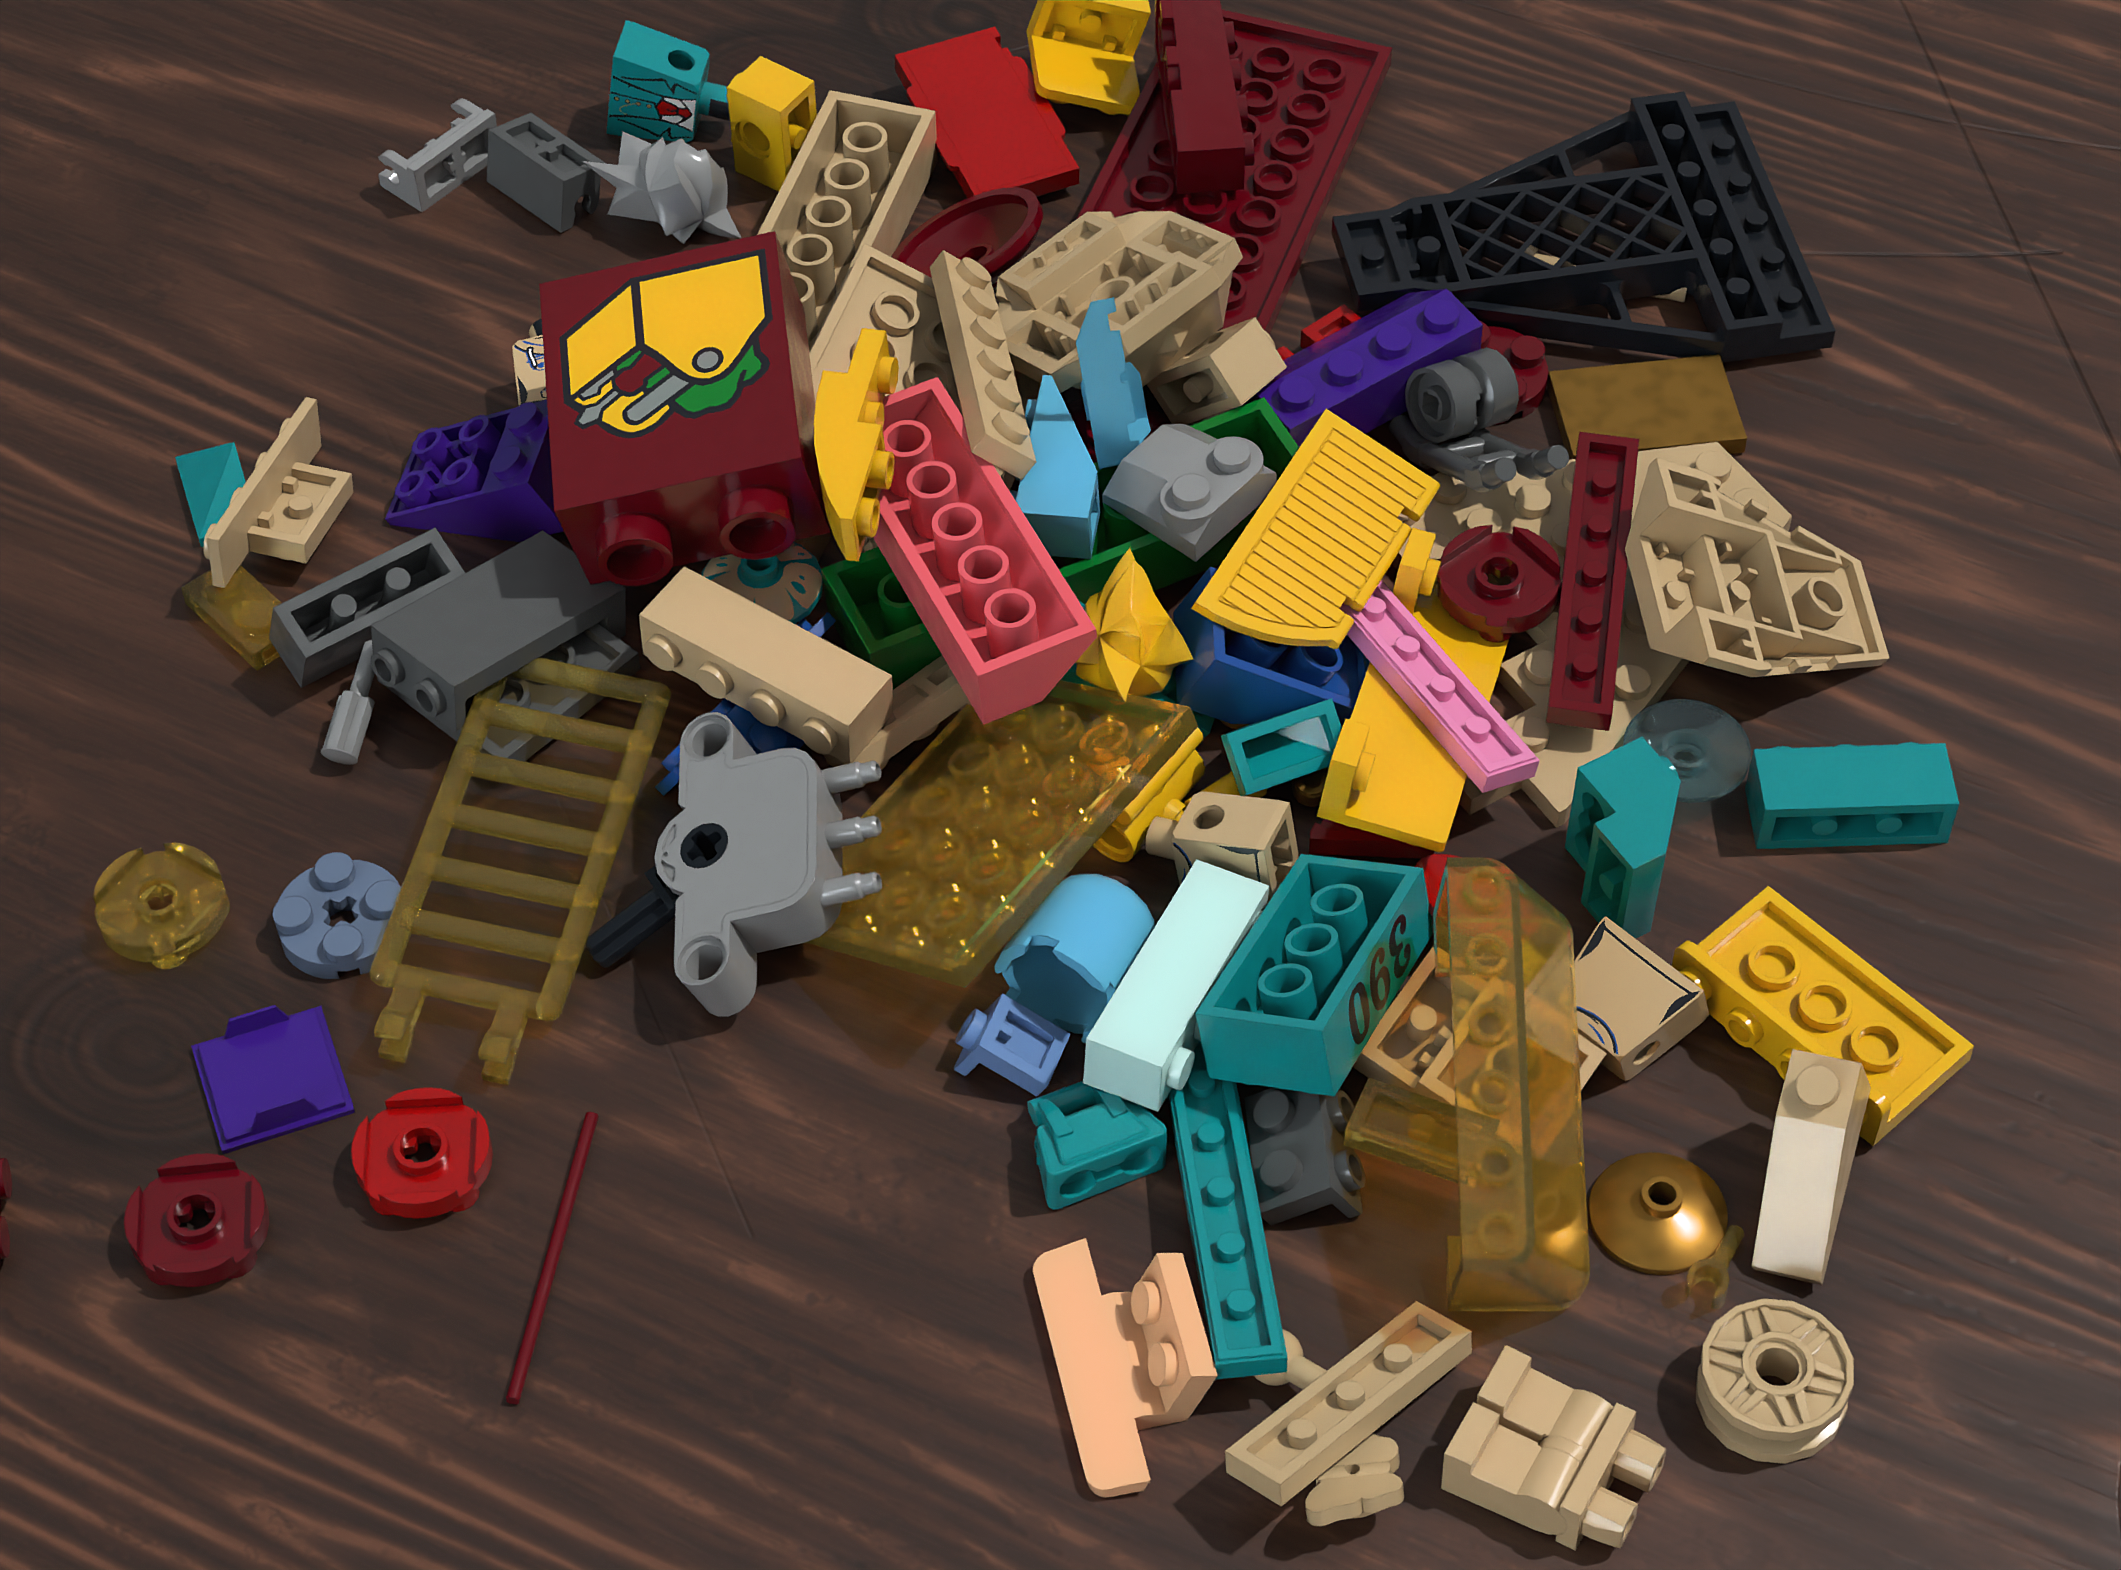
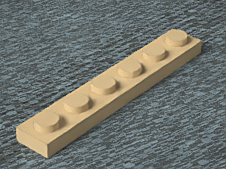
M943 250L930 266V271L971 452L1022 480L1036 463V458L991 276L975 260L968 257L960 260Z

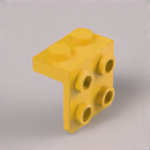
M1038 0L1026 30L1036 92L1057 104L1071 103L1099 109L1106 114L1130 115L1140 95L1133 56L1151 15L1149 0Z

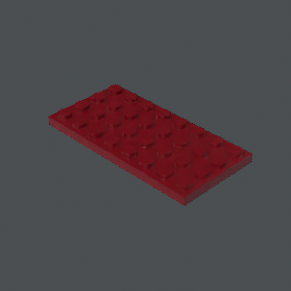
M1222 9L1224 22L1233 21L1235 54L1230 55V58L1239 57L1241 65V91H1236V95L1245 94L1247 99L1248 126L1247 128H1242L1243 132H1252L1254 139V166H1245L1244 189L1177 194L1156 62L1077 219L1086 212L1111 211L1115 218L1138 211H1172L1234 237L1243 258L1233 270L1224 324L1219 330L1256 317L1261 327L1270 334L1390 68L1392 47Z

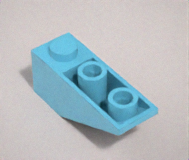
M1043 375L1038 399H1028L1025 411L1036 463L1022 480L1015 477L1016 481H1020L1018 490L1009 491L1050 556L1091 559L1100 516L1097 470L1052 375Z

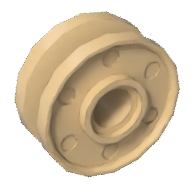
M1763 1298L1737 1305L1714 1322L1702 1346L1701 1363L1696 1376V1404L1706 1427L1728 1449L1754 1461L1786 1464L1811 1457L1834 1440L1846 1415L1848 1399L1854 1385L1853 1356L1842 1333L1821 1313L1797 1302ZM1766 1375L1776 1376L1783 1379L1787 1385H1772L1765 1382L1761 1377Z

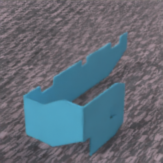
M1114 297L1090 302L1076 339L1082 374L1080 386L1086 418L1091 423L1099 469L1118 466L1121 460L1141 444L1151 432L1140 372L1131 362H1125L1120 330L1110 331L1108 314L1116 312Z

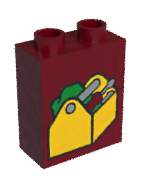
M775 231L539 284L554 512L590 585L606 581L626 586L646 585L663 578L675 566L730 554L752 560L770 558L787 550L795 540L831 533L830 524L825 512L814 447L815 397L805 313Z

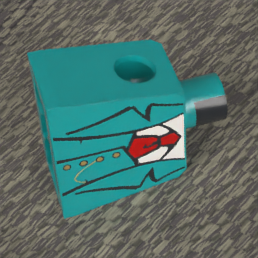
M626 20L613 55L606 133L622 136L623 131L637 138L659 140L663 137L665 141H676L682 138L688 143L694 140L702 115L730 121L727 86L707 82L710 63L708 51L705 48Z

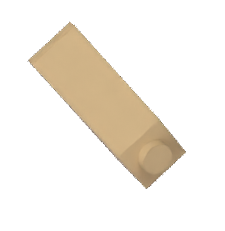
M1792 1049L1775 1117L1752 1260L1753 1270L1814 1284H1823L1871 1089L1862 1063Z

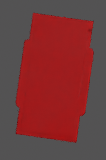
M995 26L895 55V72L907 91V98L911 105L936 112V149L946 167L955 175L967 198L991 190L1012 187L1030 190L1037 197L1079 184V166L1063 141L1066 136L1063 124L1048 99L1036 92L1033 74L1024 59L1019 56H1012L1008 47H1001V36Z

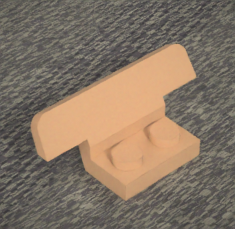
M1086 1238L1041 1254L1033 1265V1274L1088 1486L1098 1496L1113 1497L1144 1491L1151 1481L1138 1430L1188 1420L1218 1375L1183 1253H1157L1140 1281L1135 1284L1132 1292H1112L1101 1295Z

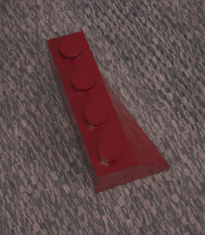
M1155 0L1154 47L1177 194L1244 189L1245 166H1254L1255 154L1252 132H1243L1242 128H1247L1246 95H1236V91H1241V65L1239 57L1230 58V55L1235 54L1233 21L1224 22L1220 0Z

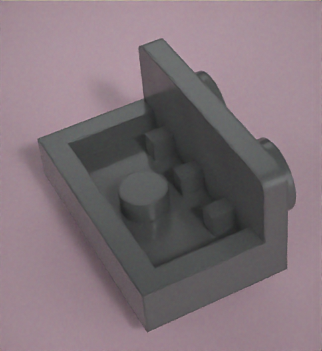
M1272 1087L1244 1098L1252 1169L1261 1218L1272 1226L1329 1204H1333L1349 1219L1363 1214L1360 1188L1365 1186L1366 1180L1361 1161L1354 1151L1352 1130L1357 1128V1115L1352 1101L1344 1091H1338L1334 1097Z

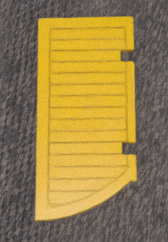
M1325 409L1191 609L1217 624L1259 640L1284 645L1304 647L1328 646L1332 649H1338L1354 624V619L1348 614H1344L1339 608L1344 603L1357 612L1363 610L1411 533V527L1402 523L1398 516L1402 513L1405 516L1407 515L1412 521H1419L1439 490V482L1328 409Z

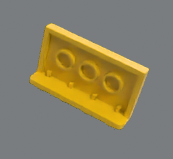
M1769 886L1698 945L1691 941H1685L1674 951L1672 967L1704 990L1709 1015L1726 1028L1734 1041L1743 1047L1752 1048L1772 1064L1784 1081L1792 1049L1862 1063L1871 1089L1859 1135L1872 1146L1877 1144L1970 1061L1974 1049L1972 1043Z

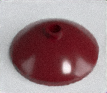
M1012 187L987 191L962 200L924 222L901 242L891 257L931 278L930 266L943 250L960 260L968 257L981 264L989 272L994 288L997 286L998 276L1019 262L1036 239L1043 219V208L1036 195L1024 188Z

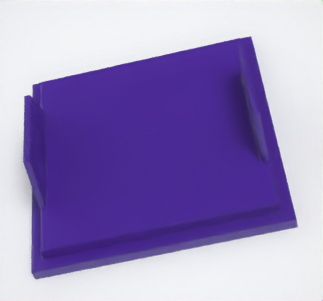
M272 1005L230 1018L224 1036L191 1046L223 1154L355 1113L321 1006L288 1016L276 1005Z

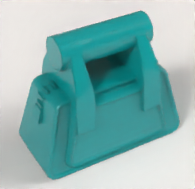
M1083 1081L1027 1101L1030 1117L1033 1123L1039 1126L1034 1140L1036 1162L1040 1169L1046 1203L1053 1210L1061 1209L1157 1172L1165 1167L1167 1128L1160 1120L1139 1104L1084 1084Z

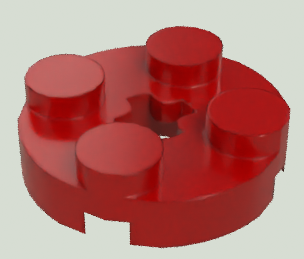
M441 1088L406 1090L385 1100L386 1109L376 1114L370 1122L367 1115L360 1123L352 1141V1163L358 1183L368 1196L370 1205L376 1212L382 1215H396L405 1218H429L448 1213L449 1211H465L478 1200L479 1188L487 1179L491 1169L493 1148L484 1117L478 1110L476 1114L472 1108L464 1105L461 1096ZM425 1142L431 1143L433 1152L437 1153L432 1159L425 1162H414L411 1159L405 1158V1155L415 1154L418 1150V1144Z

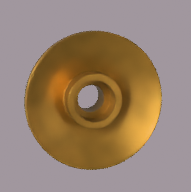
M1639 1153L1614 1162L1597 1178L1591 1190L1588 1204L1590 1226L1602 1248L1621 1264L1647 1274L1674 1275L1701 1266L1719 1249L1728 1224L1726 1202L1715 1181L1692 1162L1666 1153ZM1650 1198H1662L1671 1204L1659 1205Z

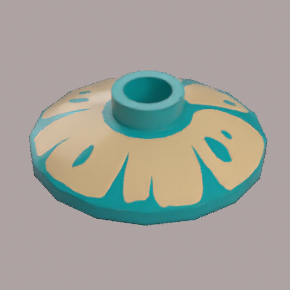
M793 542L784 552L765 559H743L732 554L712 558L702 571V576L793 624L811 614L822 597L823 579L818 561L813 554L796 542Z

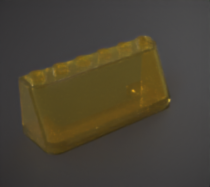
M1447 857L1433 911L1435 977L1451 978L1460 1236H1447L1445 1241L1447 1311L1564 1310L1580 1299L1590 1277L1572 928L1567 918L1502 862L1484 857Z

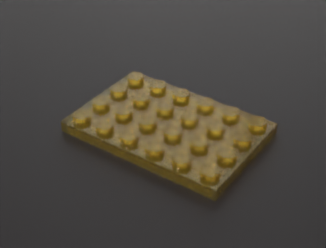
M1062 680L1056 684L1042 702L985 725L981 722L973 706L967 704L861 816V818L869 816L878 817L882 826L880 835L867 838L861 843L843 847V876L854 873L866 874L876 872L882 880L880 892L866 895L863 899L842 903L840 914L833 926L820 937L805 943L966 988L1196 730L1198 724L1191 708L1185 705L1131 694L1127 695L1125 703L1116 691Z

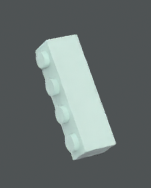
M1196 859L1086 1038L1084 1084L1120 1096L1123 1099L1157 1112L1172 1088L1181 1090L1184 1087L1194 1064V1050L1199 1041H1201L1195 1013L1267 906L1269 885Z

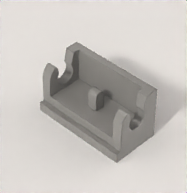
M458 99L451 104V108L458 114H462L466 119L457 118L450 123L451 129L437 139L433 138L424 144L423 149L409 159L392 150H386L378 156V159L384 165L393 169L392 171L385 169L378 174L380 186L420 212H424L487 166L489 130L497 127L495 113L489 109L484 111L466 99Z

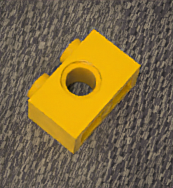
M760 56L746 70L737 74L727 86L735 171L779 192L817 117L815 85L813 80Z

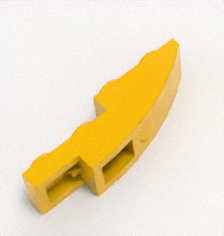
M862 328L848 373L823 370L816 396L814 447L825 512L833 536L845 559L849 561L859 562L866 536L874 537L876 535L880 519L878 497L881 489L888 490L891 487L894 475L893 452L885 451L883 400L885 394L892 395L895 392L899 366L898 359L889 356L886 330Z

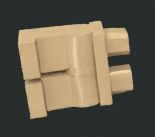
M1505 1345L1477 1395V1403H1472L1444 1453L1441 1489L1533 1530L1556 1535V1542L1575 1551L1584 1535L1593 1540L1621 1548L1632 1528L1638 1504L1608 1489L1614 1478H1617L1649 1493L1662 1471L1666 1448L1634 1430L1636 1411L1617 1402L1613 1407L1608 1401L1597 1394L1586 1390L1573 1389L1532 1369V1357Z

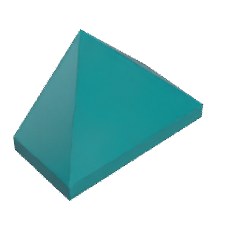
M235 442L175 457L201 547L204 545L205 535L210 525L218 523L229 507L234 491L238 487L242 488L246 483Z
M1332 698L1221 735L1240 796H1247L1329 767L1342 729Z

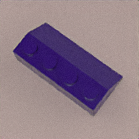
M1448 289L1408 293L1284 359L1283 361L1287 368L1243 405L1264 397L1299 448L1325 409H1328L1366 434L1407 411L1405 389L1408 378L1415 370L1480 350L1483 324Z

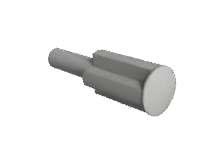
M372 640L364 643L350 691H343L342 695L338 697L326 739L321 749V754L325 758L346 765L357 764L375 704L374 700L368 697L375 675L371 665V656L373 655Z

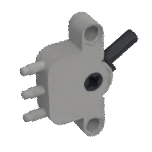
M712 712L696 717L688 724L682 733L680 741L678 804L682 807L683 811L674 817L664 829L656 847L654 856L656 865L644 873L654 888L588 936L585 941L588 952L603 968L610 967L675 918L674 968L676 976L709 1013L723 1017L740 1012L750 1003L755 994L757 985V953L805 943L820 937L833 926L840 914L842 903L863 899L866 895L880 892L882 889L881 877L876 872L866 874L854 873L843 876V847L864 842L867 838L879 836L882 832V826L879 818L876 816L865 818L853 817L843 820V806L839 792L864 787L866 783L878 781L881 778L879 764L876 761L865 763L853 762L821 770L807 752L797 748H781L756 754L726 715Z

